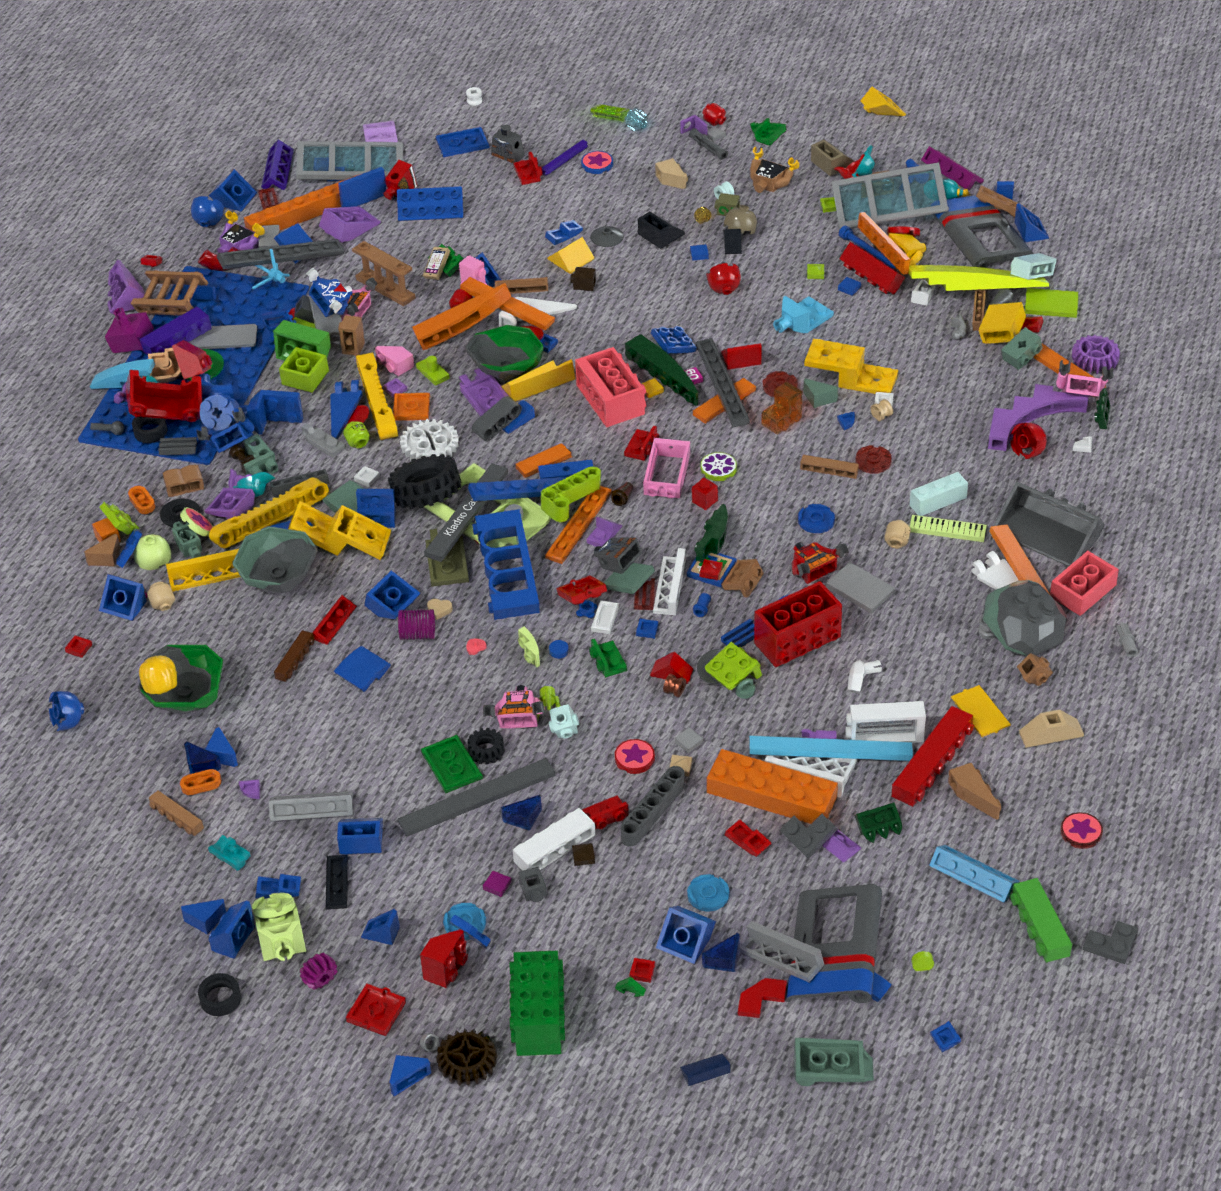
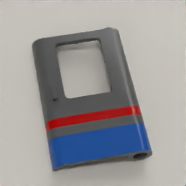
M976 195L946 199L947 206L949 207L948 212L932 214L973 267L987 268L989 263L1014 260V257L1034 254L1002 213L992 204L980 201ZM934 202L931 207L940 205V202ZM997 226L1015 249L988 252L971 230Z
M876 884L806 890L800 893L794 939L820 949L824 966L810 982L789 974L786 1002H790L793 998L848 994L850 999L857 1003H867L872 999L882 889ZM857 896L852 939L844 942L812 944L817 901L819 899ZM791 959L790 964L796 963L795 960ZM812 967L800 968V971L808 973ZM861 993L862 997L856 996L855 994Z

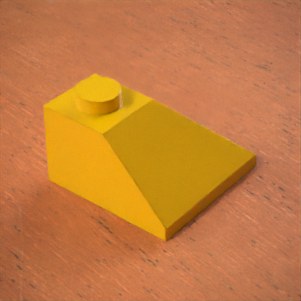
M873 86L860 100L864 105L863 108L868 113L873 112L877 115L893 116L906 115L888 96Z

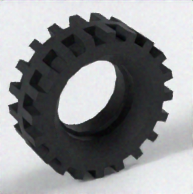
M432 454L430 457L421 456L417 460L415 458L411 459L409 463L404 462L402 467H396L394 469L395 472H391L389 474L390 477H388L390 489H394L396 505H401V508L409 506V509H414L415 507L420 509L426 505L433 506V503L444 502L443 499L451 498L452 493H457L458 488L462 486L455 459H452L449 455L445 457L444 454L439 456Z

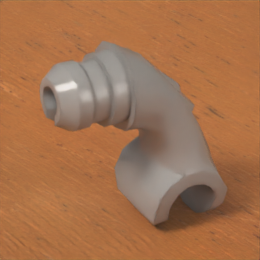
M958 314L956 318H951V326L957 328L952 333V338L955 340L964 338L967 330L962 315Z

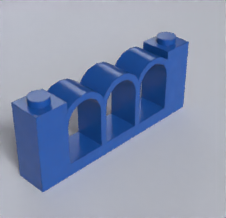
M520 509L475 516V524H472L473 534L478 536L482 556L485 557V575L489 579V596L491 598V602H488L489 614L493 613L494 620L540 613L539 599ZM516 536L518 544L499 548H492L486 545L491 540ZM520 558L522 567L496 570L490 566L497 561ZM525 580L527 588L510 592H500L495 589L499 584Z

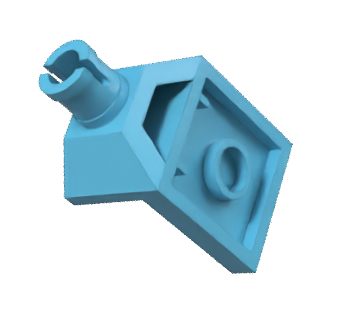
M784 296L782 316L773 322V326L776 331L779 330V333H782L787 328L800 333H808L831 318L834 311L810 296L799 303Z

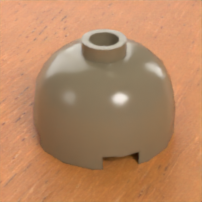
M739 205V208L729 210L723 226H728V229H741L742 234H744V231H750V234H754L757 218L749 210L748 206Z

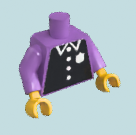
M228 210L225 216L229 221L225 224L224 231L219 238L221 247L217 249L218 253L228 252L232 247L238 250L259 248L258 237L265 233V229L258 223L253 225V231L237 223L232 225L233 222L238 220V215L235 212L232 214Z

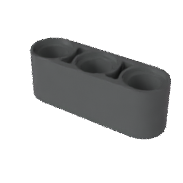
M505 396L473 423L472 431L484 441H488V438L496 436L520 415L522 407L509 396Z

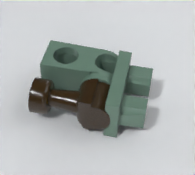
M258 434L243 440L245 450L241 445L237 444L231 447L229 451L233 459L240 461L242 473L246 475H254L268 471L270 474L278 472L275 454ZM256 441V446L250 445L252 442Z

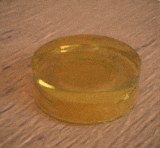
M700 207L695 211L694 218L699 224L708 222L711 218V212L706 207Z

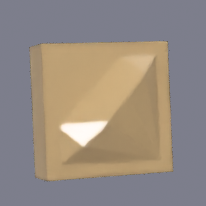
M672 755L670 767L679 766L683 768L685 776L689 777L692 757Z

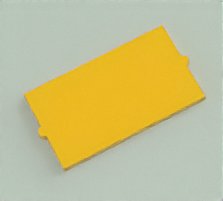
M980 685L968 690L964 689L963 692L951 696V699L959 709L973 715L972 724H974V728L981 737L994 732L998 733L999 730L1011 726Z

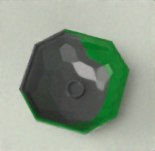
M504 325L476 333L465 346V351L482 372L494 376L499 382L516 379L533 370L539 364L544 350L543 344L530 328Z
M166 645L147 657L166 656L174 662L177 671V686L163 694L146 693L141 681L139 682V692L154 707L185 714L207 708L217 699L223 659L207 645Z

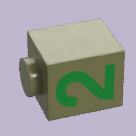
M721 193L719 198L715 200L714 208L717 209V215L726 216L729 210L739 208L740 196Z

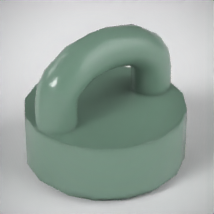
M751 678L742 680L735 687L736 695L743 699L752 697L755 693L753 680Z

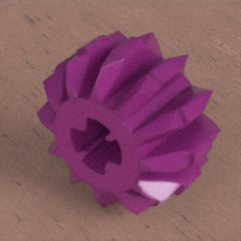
M324 952L315 954L314 957L309 958L307 962L303 963L304 967L300 969V977L303 983L313 990L318 987L322 988L330 980H333L334 975L337 974L336 962Z

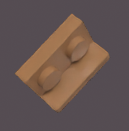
M757 559L737 560L722 583L724 590H741L744 597H749L763 576L762 568Z

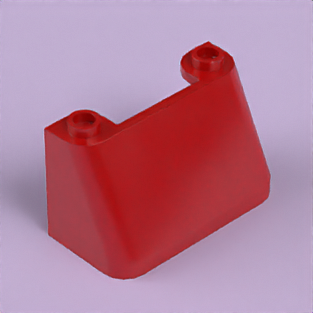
M129 370L125 390L128 410L131 415L195 422L200 419V405L202 403L200 376H192L190 382L185 383V380H182L180 385L146 382V376L141 378L139 370Z

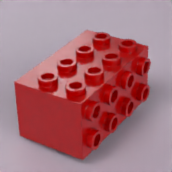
M821 581L814 583L755 611L754 644L775 668L841 637L842 604Z

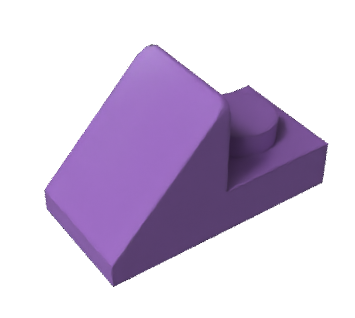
M596 517V528L587 538V543L595 547H602L610 538L616 535L622 528V525L606 518Z

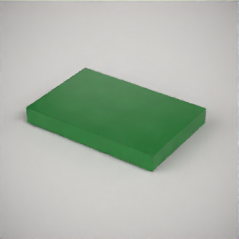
M458 735L421 748L423 757L445 793L483 779L481 772Z

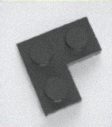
M823 814L808 828L793 816L780 829L807 858H810L838 830Z
M1117 921L1111 937L1090 930L1083 945V950L1125 964L1138 933V927Z

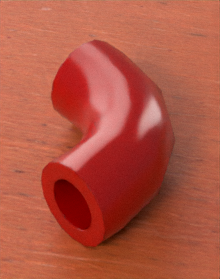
M232 247L228 252L239 250L235 247ZM208 249L203 252L198 260L200 265L210 270H229L223 269L217 259V254L212 253Z

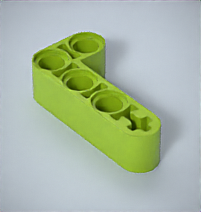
M594 466L587 467L544 488L541 491L542 511L557 522L567 521L570 503L600 489L601 470Z

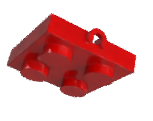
M591 575L579 580L572 579L569 584L556 588L560 597L575 605L583 603L588 598L599 597L601 593L607 591L606 584Z
M366 983L348 1012L346 1021L386 1036L406 1004V998L392 993L387 987L381 989Z

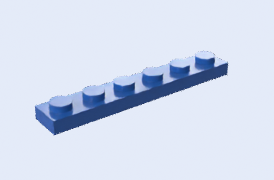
M567 477L469 483L468 490L473 501L541 497V491L544 488Z

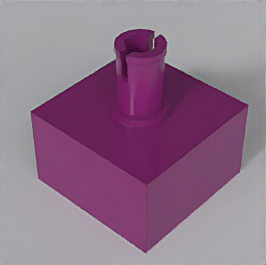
M123 308L115 309L113 311L115 318L105 335L112 353L143 350L140 339L151 333L154 329L147 313L125 314Z

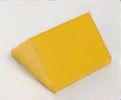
M583 237L547 257V259L571 274L575 271L576 267H582L594 260V256Z

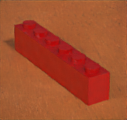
M954 706L950 707L892 784L891 797L912 807L917 801H922L927 787L931 788L933 786L936 775L942 774L945 763L953 759L956 748L960 749L964 743L965 736L971 735L974 729L972 714Z

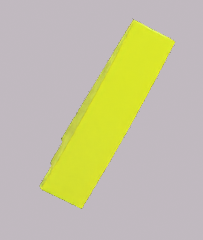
M910 265L908 272L912 279L925 278L929 285L942 284L946 291L1049 287V283L1044 277L1027 280L1010 274L1011 271L992 268Z

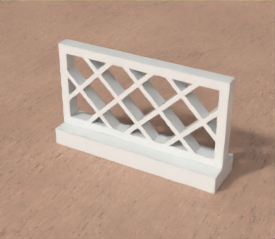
M770 755L766 756L764 761L837 782V797L841 798L844 786L855 767L857 759L829 758L830 760L821 761L820 757L797 756V758L789 759L788 756ZM813 759L816 761V763L810 765L807 763V761ZM840 762H847V763H850V764L847 765V766L841 767L839 763H840ZM834 765L836 768L828 770L826 766Z

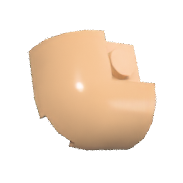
M165 348V352L148 354V359H153L155 362L150 376L154 377L158 383L175 381L181 375L173 348Z

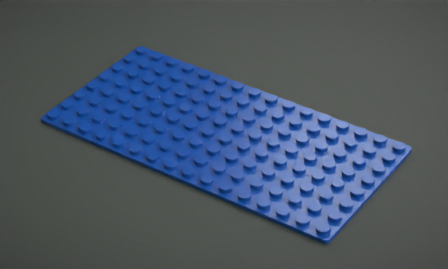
M186 266L182 272L197 270L215 285L217 299H191L190 301L193 308L199 307L208 315L211 326L257 325V339L254 347L209 349L218 352L224 361L223 370L216 377L212 378L211 382L216 385L231 383L234 399L238 404L244 405L275 351L274 330L269 331L260 316L263 313L289 309L290 311L292 308H295L302 295L306 296L309 286L286 281L280 283L279 281L271 280L253 290L252 287L265 279ZM177 284L173 285L165 299L171 298ZM188 285L183 286L177 300L184 299L188 291ZM155 314L151 320L154 327L153 331L181 315ZM143 350L132 351L125 363L146 360L148 356ZM179 376L175 381L166 384L180 385L182 380H185V383L190 381ZM122 388L108 389L78 437L80 443L204 465L211 464L218 452L206 440L198 439L196 430L202 431L201 427H205L201 418L195 422L165 419L168 431L164 438L196 437V454L159 455L160 440L154 443L138 441L134 437L132 421L135 416L129 413L128 404L126 402L121 404L114 402L115 394L122 391ZM222 410L218 411V415L222 414ZM115 421H120L125 426V430L121 435H115L111 431L90 430V423L112 424ZM149 424L143 426L141 429L151 430L156 428L158 425ZM207 428V430H208V435H209V434L215 435V434L221 432V431H214V430H211V429H208V428Z

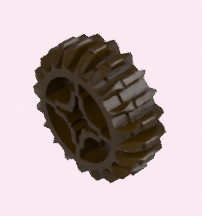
M465 1028L462 1033L456 1030L454 1036L448 1034L447 1040H442L441 1046L438 1047L436 1057L438 1069L442 1072L444 1079L449 1078L451 1084L457 1080L459 1086L463 1081H466L468 1087L471 1083L470 1081L474 1080L477 1085L479 1078L486 1081L487 1074L492 1075L493 1068L496 1067L497 1058L495 1044L491 1042L490 1037H484L482 1031L476 1034L475 1029L467 1032ZM466 1052H468V1056H467L468 1060H467V1061H466V1059H465V1057H466Z

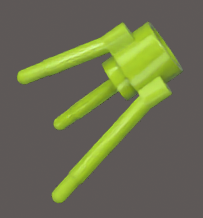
M544 686L540 689L539 699L547 707V710H551L553 704L556 707L561 706L559 697L556 696L553 687Z

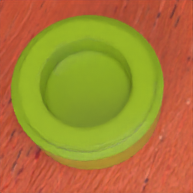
M921 951L914 954L911 958L915 971L930 970L934 966L933 956L929 952Z

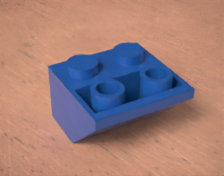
M383 818L341 819L338 822L337 833L339 853H382Z

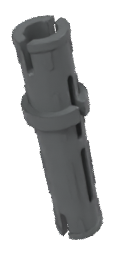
M696 128L689 132V137L697 141L699 146L708 149L720 160L727 157L728 152L710 140L706 134H702Z

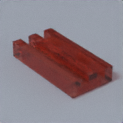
M274 188L258 190L263 210L278 205ZM268 192L272 193L275 205L271 204ZM262 193L266 195L268 206H265Z
M651 578V581L646 580L643 584L642 605H638L639 589L635 592L634 610H653L655 578ZM647 585H651L649 606L646 605Z

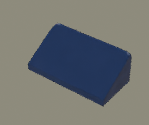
M719 1054L681 1066L680 1069L687 1085L691 1086L730 1073V1063L723 1054Z

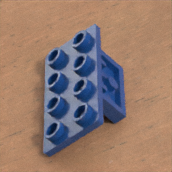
M462 187L398 189V221L463 218Z

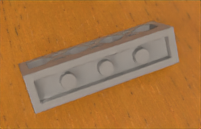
M353 791L271 797L269 799L270 821L353 815Z
M753 921L747 926L750 937L739 948L743 954L807 982H810L824 966L820 949ZM754 943L761 946L759 949H749ZM770 952L778 953L777 956L767 957L765 954ZM793 959L796 963L786 965L782 961ZM812 967L808 973L800 971V968Z

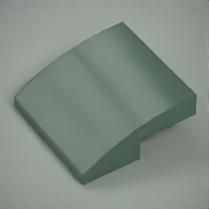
M349 480L323 498V502L333 512H337L341 505L357 512L356 491L357 489L364 488Z

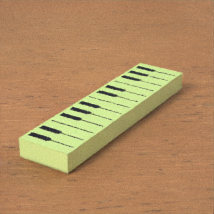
M912 515L910 522L911 532L978 542H984L987 527L984 524Z

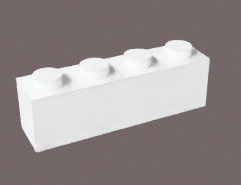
M578 808L568 813L559 821L552 823L540 833H536L529 840L517 845L513 849L514 863L522 871L538 866L541 870L571 851L572 845H580L595 835V823Z

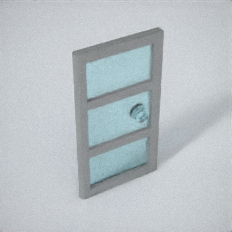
M298 141L296 179L346 180L379 167L384 169L386 178L398 160L403 161L404 145L403 142Z
M939 162L831 181L839 229L845 225L850 228L858 227L859 214L865 212L876 224L948 212L949 210Z

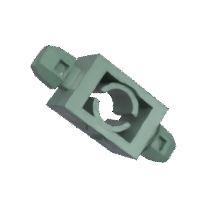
M175 522L172 528L174 541L184 557H201L202 547L198 535L189 528V523Z

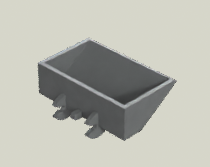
M1016 481L993 526L1008 525L1021 546L1068 567L1090 550L1105 526L1100 517L1086 512V505L1083 502H1080L1075 507L1068 504L1069 500L1063 498L1062 501L1054 498L1055 492L1051 488L1046 493H1043Z

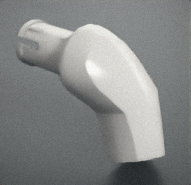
M858 660L854 662L849 673L847 691L859 694L864 676L882 671V667L874 668V666L881 665L880 661L864 663Z

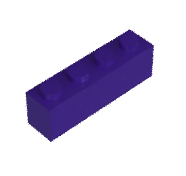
M195 307L142 337L140 342L143 352L148 356L151 353L165 352V348H172V345L179 341L185 340L190 342L211 330L212 327L208 315L199 307Z

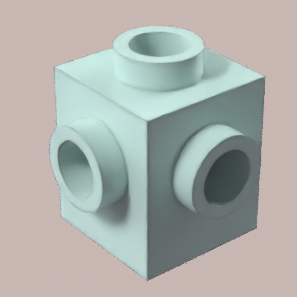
M569 704L549 710L551 716L549 727L551 732H555L558 738H569L573 734L578 733L577 725H579V720Z

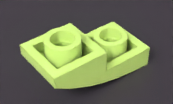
M522 627L518 630V643L524 649V658L528 663L539 667L540 659L537 643L528 629Z

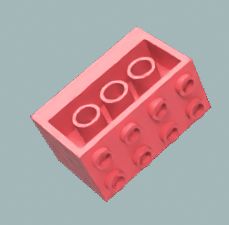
M614 347L575 359L576 386L606 427L645 415V407L647 406L644 396L646 394L645 386L638 381L637 375L632 373L629 364L624 362L622 355Z

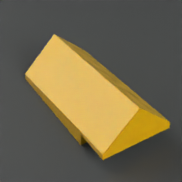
M570 359L556 366L554 360L501 385V387L515 402L575 380L573 361Z

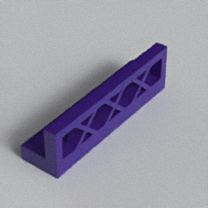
M279 139L269 149L261 188L264 190H268L272 184L281 190H285L287 186L294 149Z

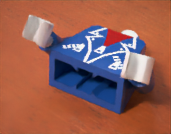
M311 268L306 273L309 276L310 282H313L308 294L325 317H329L334 313L343 315L348 306L350 295L353 293L352 288L349 285L343 287L337 279L320 278L318 272Z

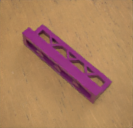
M930 146L921 159L926 164L939 162L941 174L954 180L965 189L970 190L975 181L979 183L984 181L983 178Z

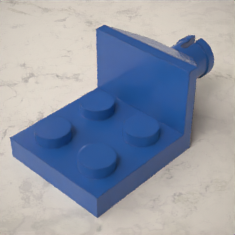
M260 390L251 398L249 405L239 404V407L243 409L244 415L253 423L255 432L260 435L263 434L267 420L302 423L303 421L300 392Z

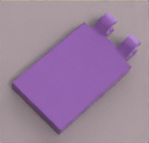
M478 368L474 370L477 375L475 376L476 380L471 382L467 375L464 374L459 376L461 380L459 385L461 393L481 417L499 400L509 395L492 375H486Z

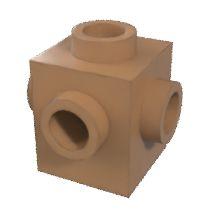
M1032 653L1017 666L1023 679L1029 684L1042 685L1053 674L1048 660L1043 656L1038 657Z

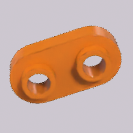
M134 486L128 491L129 500L139 513L149 514L155 510L154 499L145 487Z
M214 769L189 774L180 780L181 791L186 795L214 790L221 785L220 773Z

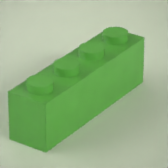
M1038 878L1015 883L1013 885V892L1010 894L1011 902L1014 906L1018 907L1020 920L1026 923L1030 939L1035 940L1038 955L1043 956L1046 963L1069 957L1071 955L1072 943Z

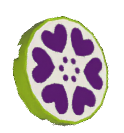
M714 452L705 456L701 461V473L709 480L725 481L730 476L733 477L737 471L736 460L727 453Z

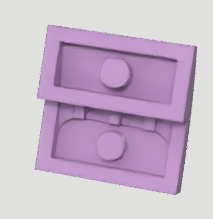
M394 121L363 124L365 142H398Z

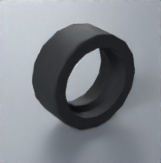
M135 417L132 421L134 437L142 443L157 442L160 438H164L168 431L166 420L162 418ZM149 424L158 425L156 428L151 430L141 429L143 426Z
M217 973L210 975L199 985L198 996L201 1008L209 1015H228L236 1010L240 1004L241 993L238 981L229 974ZM218 987H227L233 992L225 1001L212 1002L207 1000L208 993Z

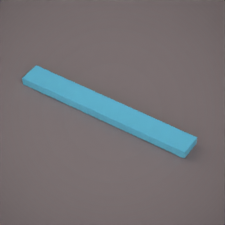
M749 736V754L898 761H910L913 758L912 742Z

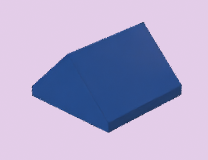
M1020 203L1016 204L1014 223L1023 241L1031 242L1049 239L1040 218Z
M108 574L99 611L133 621L147 602L143 584Z

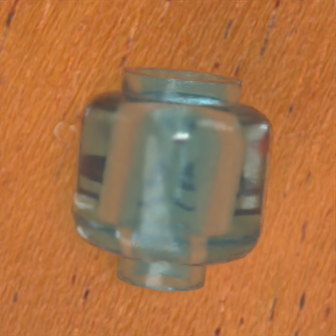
M638 108L630 109L624 118L626 120L625 124L634 131L644 130L649 123L647 121V114Z

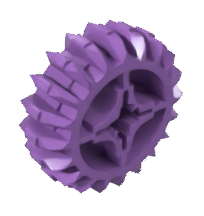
M1094 334L1093 336L1087 335L1086 338L1081 337L1080 340H1076L1072 348L1074 364L1084 371L1089 370L1090 373L1095 371L1098 374L1099 371L1102 372L1104 366L1107 367V370L1111 369V367L1115 368L1119 362L1120 351L1118 344L1114 343V340H1109L1108 337H1102V335L1096 336Z

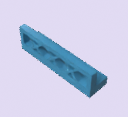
M947 845L936 847L929 864L930 867L1003 903L1007 902L1013 885L1020 882Z

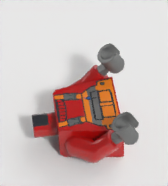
M801 542L797 543L793 548L795 552L794 560L792 561V574L794 576H802L804 581L809 584L837 570V558H842L845 553H849L847 545L843 543L836 546L835 549L821 546L817 542L807 546Z

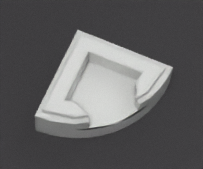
M1083 437L1082 440L1075 442L1073 451L1091 453L1092 437Z

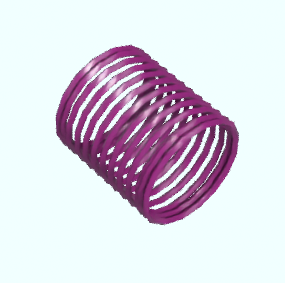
M416 609L399 610V639L405 640L407 638L408 640L410 638L411 640L412 636L415 639V633L416 639L419 637L420 640L421 638L424 640L425 638L428 639V636L429 639H434V609H417V611Z

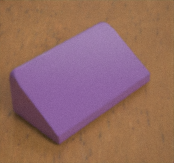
M839 830L822 845L842 862L847 861L861 850L859 845Z

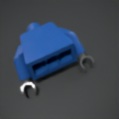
M239 407V412L232 411L234 420L238 423L215 435H208L207 427H201L202 431H196L199 440H206L207 443L214 446L218 453L252 437L254 425L244 415L243 409Z

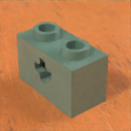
M1025 327L1001 349L1003 360L1019 370L1043 348L1041 337Z

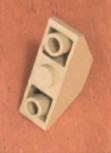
M1062 710L1040 713L1019 730L1025 748L1084 737L1078 720Z

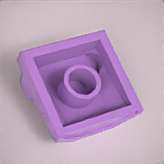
M223 488L204 511L206 514L226 517L227 520L234 516H241L242 513L247 514V511L252 509L255 494L252 489Z

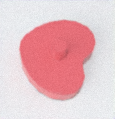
M475 638L467 642L466 648L470 655H476L479 651L485 650L487 645L484 640Z

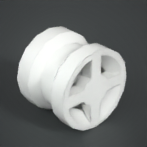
M477 87L467 89V103L472 106L481 104V89Z

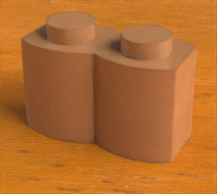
M188 465L181 469H170L163 472L168 497L204 489L203 478L198 465Z

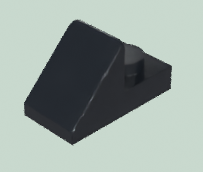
M723 229L725 254H742L741 229Z

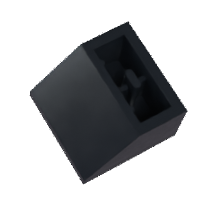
M650 211L638 218V235L660 249L685 235L683 230Z

